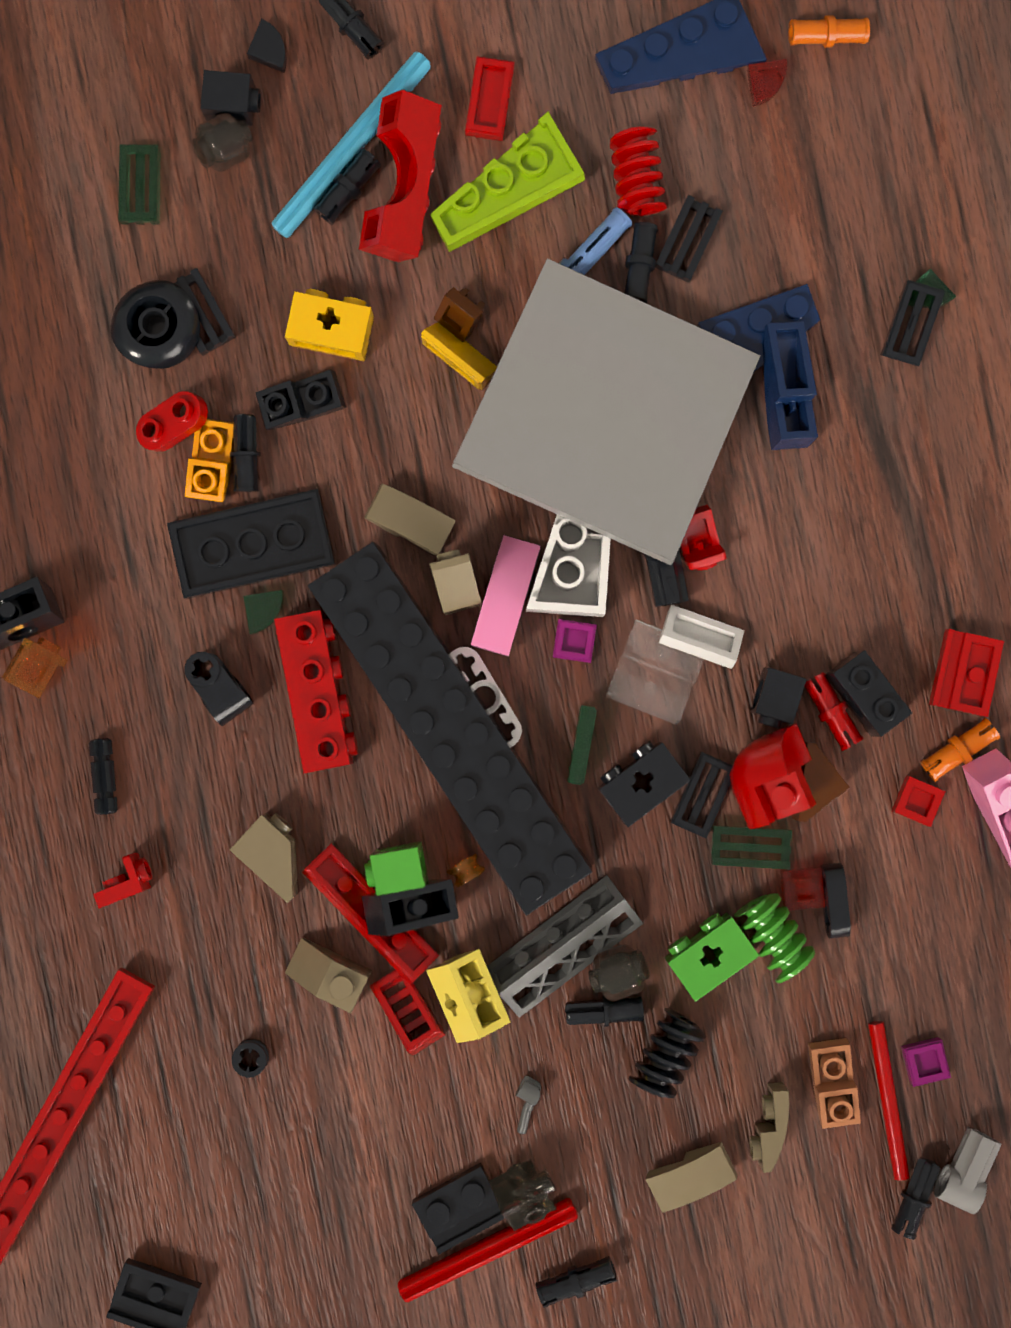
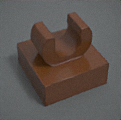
M453 287L444 295L433 319L464 342L473 333L483 313L485 303L480 301L475 305L467 298L469 293L467 288L458 291Z

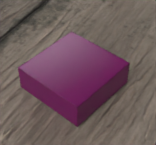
M558 619L552 658L591 663L597 625Z
M939 1037L901 1046L909 1082L913 1087L951 1078L943 1042Z

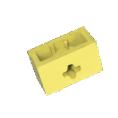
M480 949L456 955L426 970L457 1043L481 1039L511 1023Z

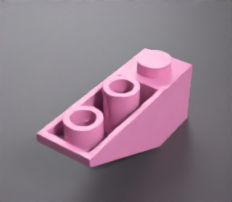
M994 749L963 765L962 768L971 793L1011 868V761L999 750Z

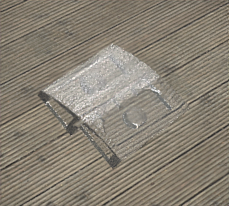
M635 620L605 697L677 725L681 720L691 689L697 680L704 659L660 644L659 640L662 629Z

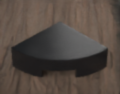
M261 18L247 52L248 58L284 73L287 57L282 37L273 25Z

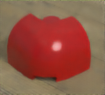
M797 723L763 735L742 748L734 761L730 773L732 791L746 825L750 830L770 825L778 819L805 811L816 805L801 769V766L812 760Z

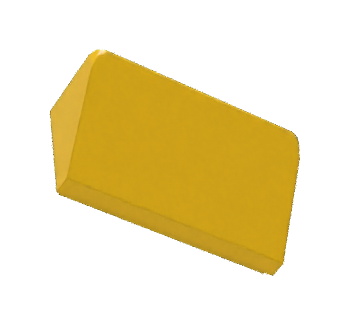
M438 322L422 331L421 339L423 345L478 390H483L492 379L497 366L468 342H462Z

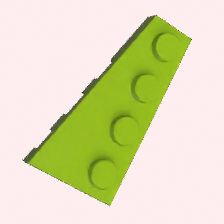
M546 112L538 119V125L527 134L522 133L512 142V147L499 159L496 160L494 158L483 167V173L471 183L466 182L435 209L430 216L448 251L451 252L585 181V173L549 112Z

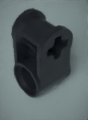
M197 652L186 661L184 669L187 680L199 694L207 710L222 727L254 704L242 684L230 673L217 655ZM199 661L203 663L212 662L213 667L209 670L211 674L210 679L205 676H197L196 673L200 670L197 664Z

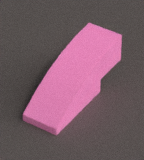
M503 536L471 646L509 657L540 545Z

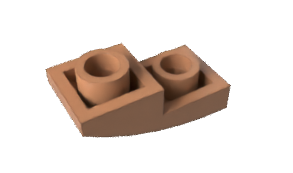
M847 1038L808 1043L814 1092L822 1129L861 1124L858 1089L853 1078L851 1048Z

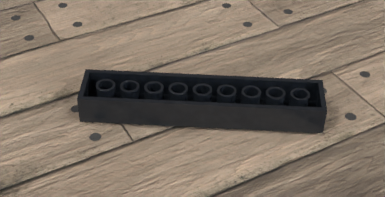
M371 542L307 585L525 915L527 916L592 873L591 864L514 748L508 742V739L470 682L462 673L459 665L456 664L450 655L449 650L379 545Z

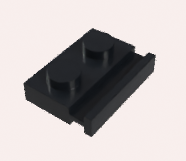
M481 1163L412 1200V1206L429 1238L432 1239L436 1246L438 1254L449 1250L508 1217V1212L501 1203L499 1195Z
M128 1258L124 1263L106 1318L135 1328H187L202 1283Z

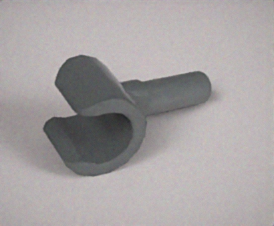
M524 1076L515 1095L525 1101L517 1128L519 1134H526L531 1112L540 1098L541 1084L529 1076Z

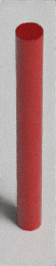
M870 1022L868 1027L894 1180L897 1181L907 1180L910 1178L884 1022Z

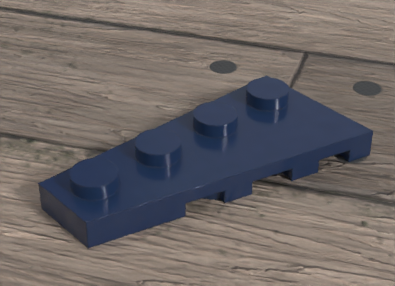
M713 0L595 54V62L610 94L657 86L660 82L679 79V81L694 79L696 75L717 72V74L732 72L734 68L751 65V68L764 66L767 61L739 0Z

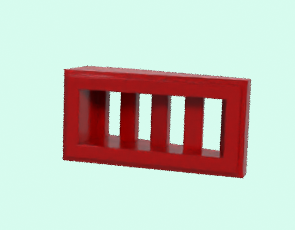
M396 970L370 985L408 1054L415 1055L446 1035L415 983L409 984ZM403 981L406 987L387 998L384 992ZM411 995L414 1001L396 1012L393 1006ZM419 1009L422 1015L404 1026L401 1020ZM426 1023L429 1025V1030L412 1039L410 1033Z

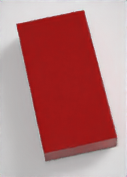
M480 56L476 57L465 136L503 141L515 62Z

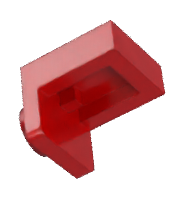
M708 504L696 508L680 545L681 558L689 570H708L715 567L717 562L727 559L725 550L720 545L712 510Z

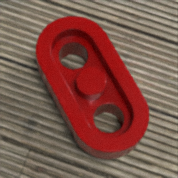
M187 391L174 394L140 418L136 427L138 442L148 450L157 452L169 450L205 424L208 417V407L205 400L201 396ZM185 405L186 412L181 417L180 410L181 407ZM155 425L156 431L151 437V429Z

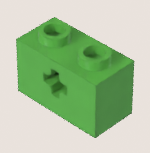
M422 841L376 849L370 855V860L365 864L366 880L368 887L375 886L377 896L425 887L428 881Z
M715 913L707 918L699 926L702 931L690 939L686 935L676 940L668 947L670 953L664 957L695 1002L759 957L757 951L728 913H725L723 916ZM708 945L711 949H715L714 955L716 958L710 962L707 958H703L704 952L702 949L704 946Z

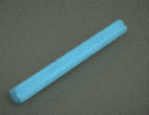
M416 51L409 57L274 218L272 226L280 235L285 238L292 235L333 186L335 176L338 173L343 174L359 155L361 149H364L375 136L378 128L382 98L402 89L411 93L430 70V61L423 54Z

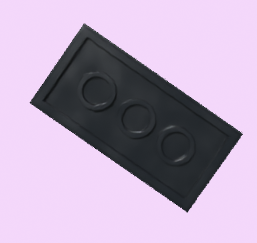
M318 489L167 523L184 599L336 565Z

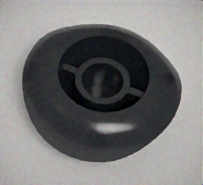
M166 280L148 281L129 290L118 302L111 320V337L118 351L131 362L154 369L170 368L184 361L196 347L200 334L199 316L191 297L180 286Z

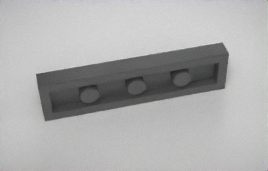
M606 875L490 963L487 968L499 996L520 1018L644 923ZM624 912L627 914L628 918L616 927H610L611 922ZM594 939L593 945L586 950L578 951L580 945L587 940ZM563 963L562 968L556 973L547 974L548 970L555 964ZM525 987H532L531 992L519 1001L513 997Z

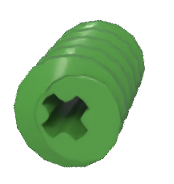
M778 893L760 896L742 906L734 914V917L747 915L748 919L741 926L742 930L756 929L757 932L752 936L750 942L751 944L762 941L765 943V946L758 954L760 957L768 955L774 957L767 965V969L781 968L782 972L775 981L782 983L796 976L808 966L815 955V950L812 946H804L807 941L805 934L795 933L798 928L796 920H786L790 913L788 908L785 906L777 907L781 898Z

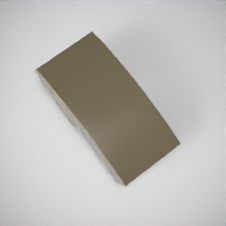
M385 484L380 485L364 516V519L396 537L401 536L433 555L440 553L455 523L454 519Z
M783 1082L767 1083L768 1095L762 1096V1110L764 1119L770 1120V1122L755 1123L756 1136L749 1137L752 1161L758 1160L763 1173L772 1172L783 1148L787 1132L789 1090Z
M722 1142L686 1152L683 1161L648 1171L645 1180L663 1213L690 1204L720 1190L737 1180L738 1174Z

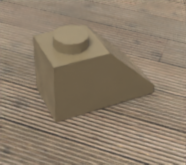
M265 813L253 823L232 846L230 851L286 903H289L298 894L296 839L289 833L293 828L286 820L276 813L272 817Z
M302 937L285 974L315 997L352 1013L372 970Z

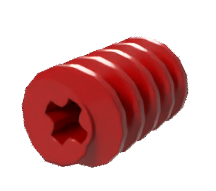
M651 127L628 128L615 134L610 139V148L614 151L611 160L613 165L616 166L613 176L618 181L615 186V193L621 197L617 201V208L632 216L651 215L667 208V203L655 201L656 197L665 193V188L653 186L654 182L663 178V173L651 171L652 167L661 163V157L649 156L650 152L659 148V142L647 140V137L657 132L655 128Z

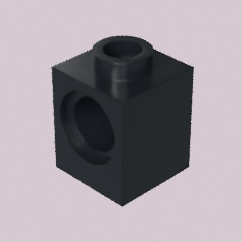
M204 70L200 109L207 122L253 126L254 113H259L261 109V90L255 87L251 74Z
M770 667L763 668L750 713L759 715L758 723L780 729L782 723L793 724L807 679Z

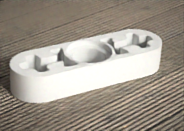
M459 647L453 650L450 655L456 664H458L456 657L459 654H463L466 658L473 656L475 663L471 665V669L477 677L481 671L484 672L486 680L477 681L471 686L474 690L481 686H488L494 690L496 695L495 703L487 710L491 714L503 704L507 712L499 715L505 724L512 722L515 726V729L511 732L513 739L508 741L511 746H514L521 737V724L481 657L475 650L469 647ZM462 671L466 679L470 681L466 673Z

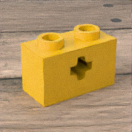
M306 289L305 293L294 291L285 338L290 346L365 361L374 319L372 309L366 306L367 303L353 297H344L343 301L328 298L329 295L315 289ZM331 316H335L338 324H332L330 330H326L323 322H329Z

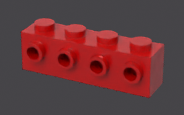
M321 610L274 619L303 774L353 764L352 756L358 755V747L354 732H347L345 718L351 717L347 694L340 695L337 680L344 678L340 656H333L330 641L336 640L334 625L329 618L325 617V612Z

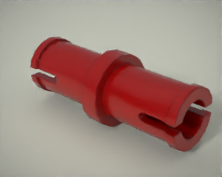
M822 672L814 677L822 692L818 691L812 679L806 681L804 687L820 712L818 715L819 720L826 722L840 745L841 751H844L851 747L844 731H847L854 744L859 743L864 738L860 735L845 710L848 708L845 700L842 702L839 700L827 680L826 674Z

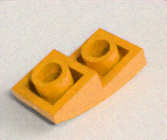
M207 419L205 424L194 432L192 457L188 458L185 497L217 502L225 501L233 458L230 457V452L234 451L233 422Z

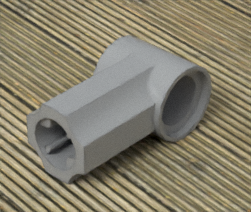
M967 1127L951 1165H945L937 1177L934 1187L935 1197L974 1215L977 1213L986 1197L987 1184L985 1180L1002 1144L976 1129Z

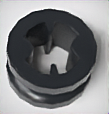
M247 1039L241 1042L232 1055L234 1070L240 1076L246 1078L259 1075L269 1061V1051L266 1045L257 1039ZM249 1048V1053L253 1049L259 1053L260 1056L256 1060L257 1067L252 1068V1063L248 1067L242 1063V1059L245 1056L244 1049Z

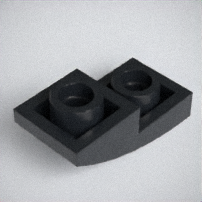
M331 369L297 382L289 380L256 392L266 430L304 422L346 408L336 372Z

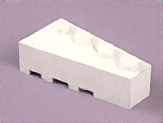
M557 514L526 612L603 617L606 613L611 538Z

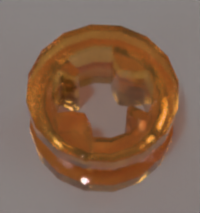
M476 853L468 856L446 871L448 875H453L456 878L454 883L456 888L466 884L486 870L484 865L480 866L477 864L478 855Z

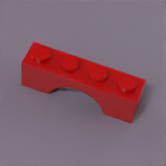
M403 89L382 98L376 136L384 142L394 158L397 170V183L392 197L384 206L364 212L359 250L395 262L418 257L424 241L422 229L424 216L429 207L428 190L430 177L435 168L434 151L436 139L441 130V121L439 119L442 105Z

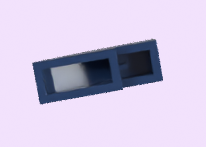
M804 321L767 323L765 326L764 386L771 450L808 448L818 438L812 399L817 395Z

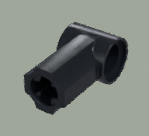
M678 550L671 565L643 553L647 562L655 607L689 601L680 551Z

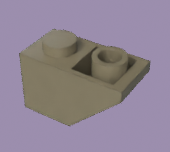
M460 550L438 554L436 556L438 562L431 563L430 567L444 615L482 606L469 554L461 555Z

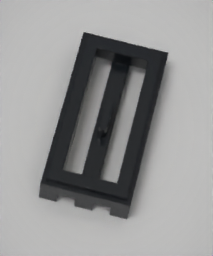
M688 195L656 262L655 268L690 283L723 210L710 208L708 203L703 201L702 203L697 202L695 197ZM691 209L697 213L673 264H668L666 260ZM703 217L710 218L711 220L687 271L679 269Z
M195 268L186 277L182 275L177 278L175 284L185 290L191 297L197 309L199 320L211 340L204 344L199 335L196 347L200 354L204 356L236 338L199 270ZM195 282L224 332L219 337L190 288V285Z
M906 280L880 355L920 366L945 290ZM915 290L918 293L898 352L893 351V347L912 291ZM926 295H932L933 297L912 356L906 355Z
M700 751L689 777L691 781L686 784L670 823L707 839L731 784L730 773L733 765ZM707 762L711 764L706 779L688 820H682L685 809ZM719 768L723 769L725 774L700 828L695 823Z

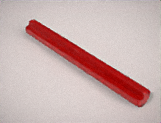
M566 1198L399 1280L397 1285L399 1294L404 1302H410L577 1220L578 1212L570 1198Z

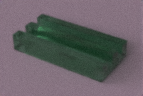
M119 145L118 221L121 225H129V222H135L137 225H144V222L160 225L161 149L158 145ZM130 154H136L135 213H129ZM145 154H150L149 213H145Z
M580 705L567 778L568 783L584 784L597 713L595 707Z
M713 825L711 864L790 870L791 862L789 859L792 847L790 846L792 830L770 828L750 830L748 827ZM721 834L782 838L781 845L721 842ZM720 850L781 853L780 860L721 857Z

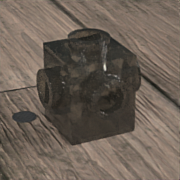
M531 1159L524 1163L512 1165L507 1172L489 1181L501 1214L514 1231L527 1224L541 1221L548 1213L557 1209L551 1196L552 1193L556 1192V1188L546 1169L540 1172Z

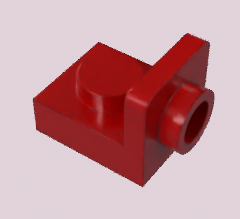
M137 852L122 857L129 880H127L124 873L102 882L104 890L93 894L98 909L151 888L149 880H152V872L145 858L140 859Z

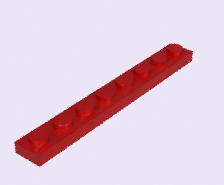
M122 967L115 974L0 1183V1265L7 1257L155 988V985Z

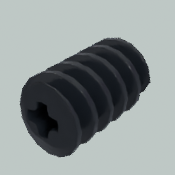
M665 1008L666 1013L672 1018L671 1021L658 1020L657 1025L665 1032L664 1035L651 1034L649 1037L657 1045L656 1050L644 1048L642 1051L649 1058V1064L636 1062L635 1066L643 1075L641 1078L629 1076L628 1079L631 1083L652 1095L675 1098L677 1091L672 1084H682L684 1080L683 1074L678 1069H690L692 1064L685 1055L696 1056L699 1049L692 1041L704 1042L706 1035L689 1018L674 1010Z

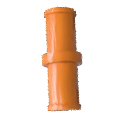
M825 15L823 20L792 19L788 29L789 44H822L824 48H831L835 43L866 44L870 36L869 18L836 19L834 15Z
M984 718L980 723L959 737L955 735L948 739L949 744L925 760L923 759L920 763L926 773L929 771V777L936 782L940 777L962 762L964 764L971 762L974 754L995 740L1000 739L996 728L993 727L991 729L992 723L987 718Z

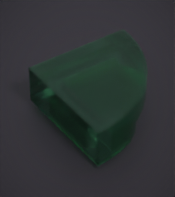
M931 269L916 281L945 290L940 307L950 303L956 297ZM912 291L908 305L913 307L918 291ZM926 295L922 308H929L932 295Z
M283 590L244 596L249 633L251 635L266 630L274 622V619L278 617L284 603Z

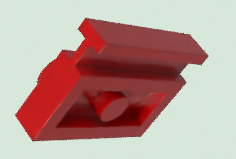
M945 629L929 705L988 717L1004 641L967 632H959L953 629Z

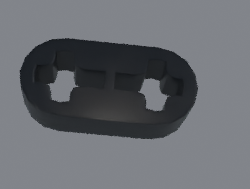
M842 863L820 865V885L827 936L829 939L850 937V913Z

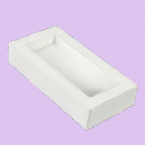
M671 604L659 643L732 669L738 658L744 630Z

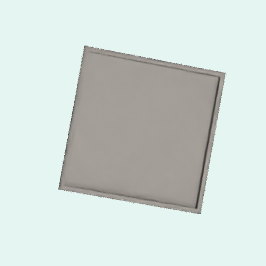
M547 258L452 467L671 565L674 562L761 355Z

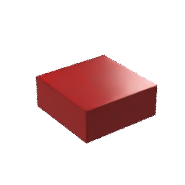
M906 776L891 811L931 827L946 791L911 776Z

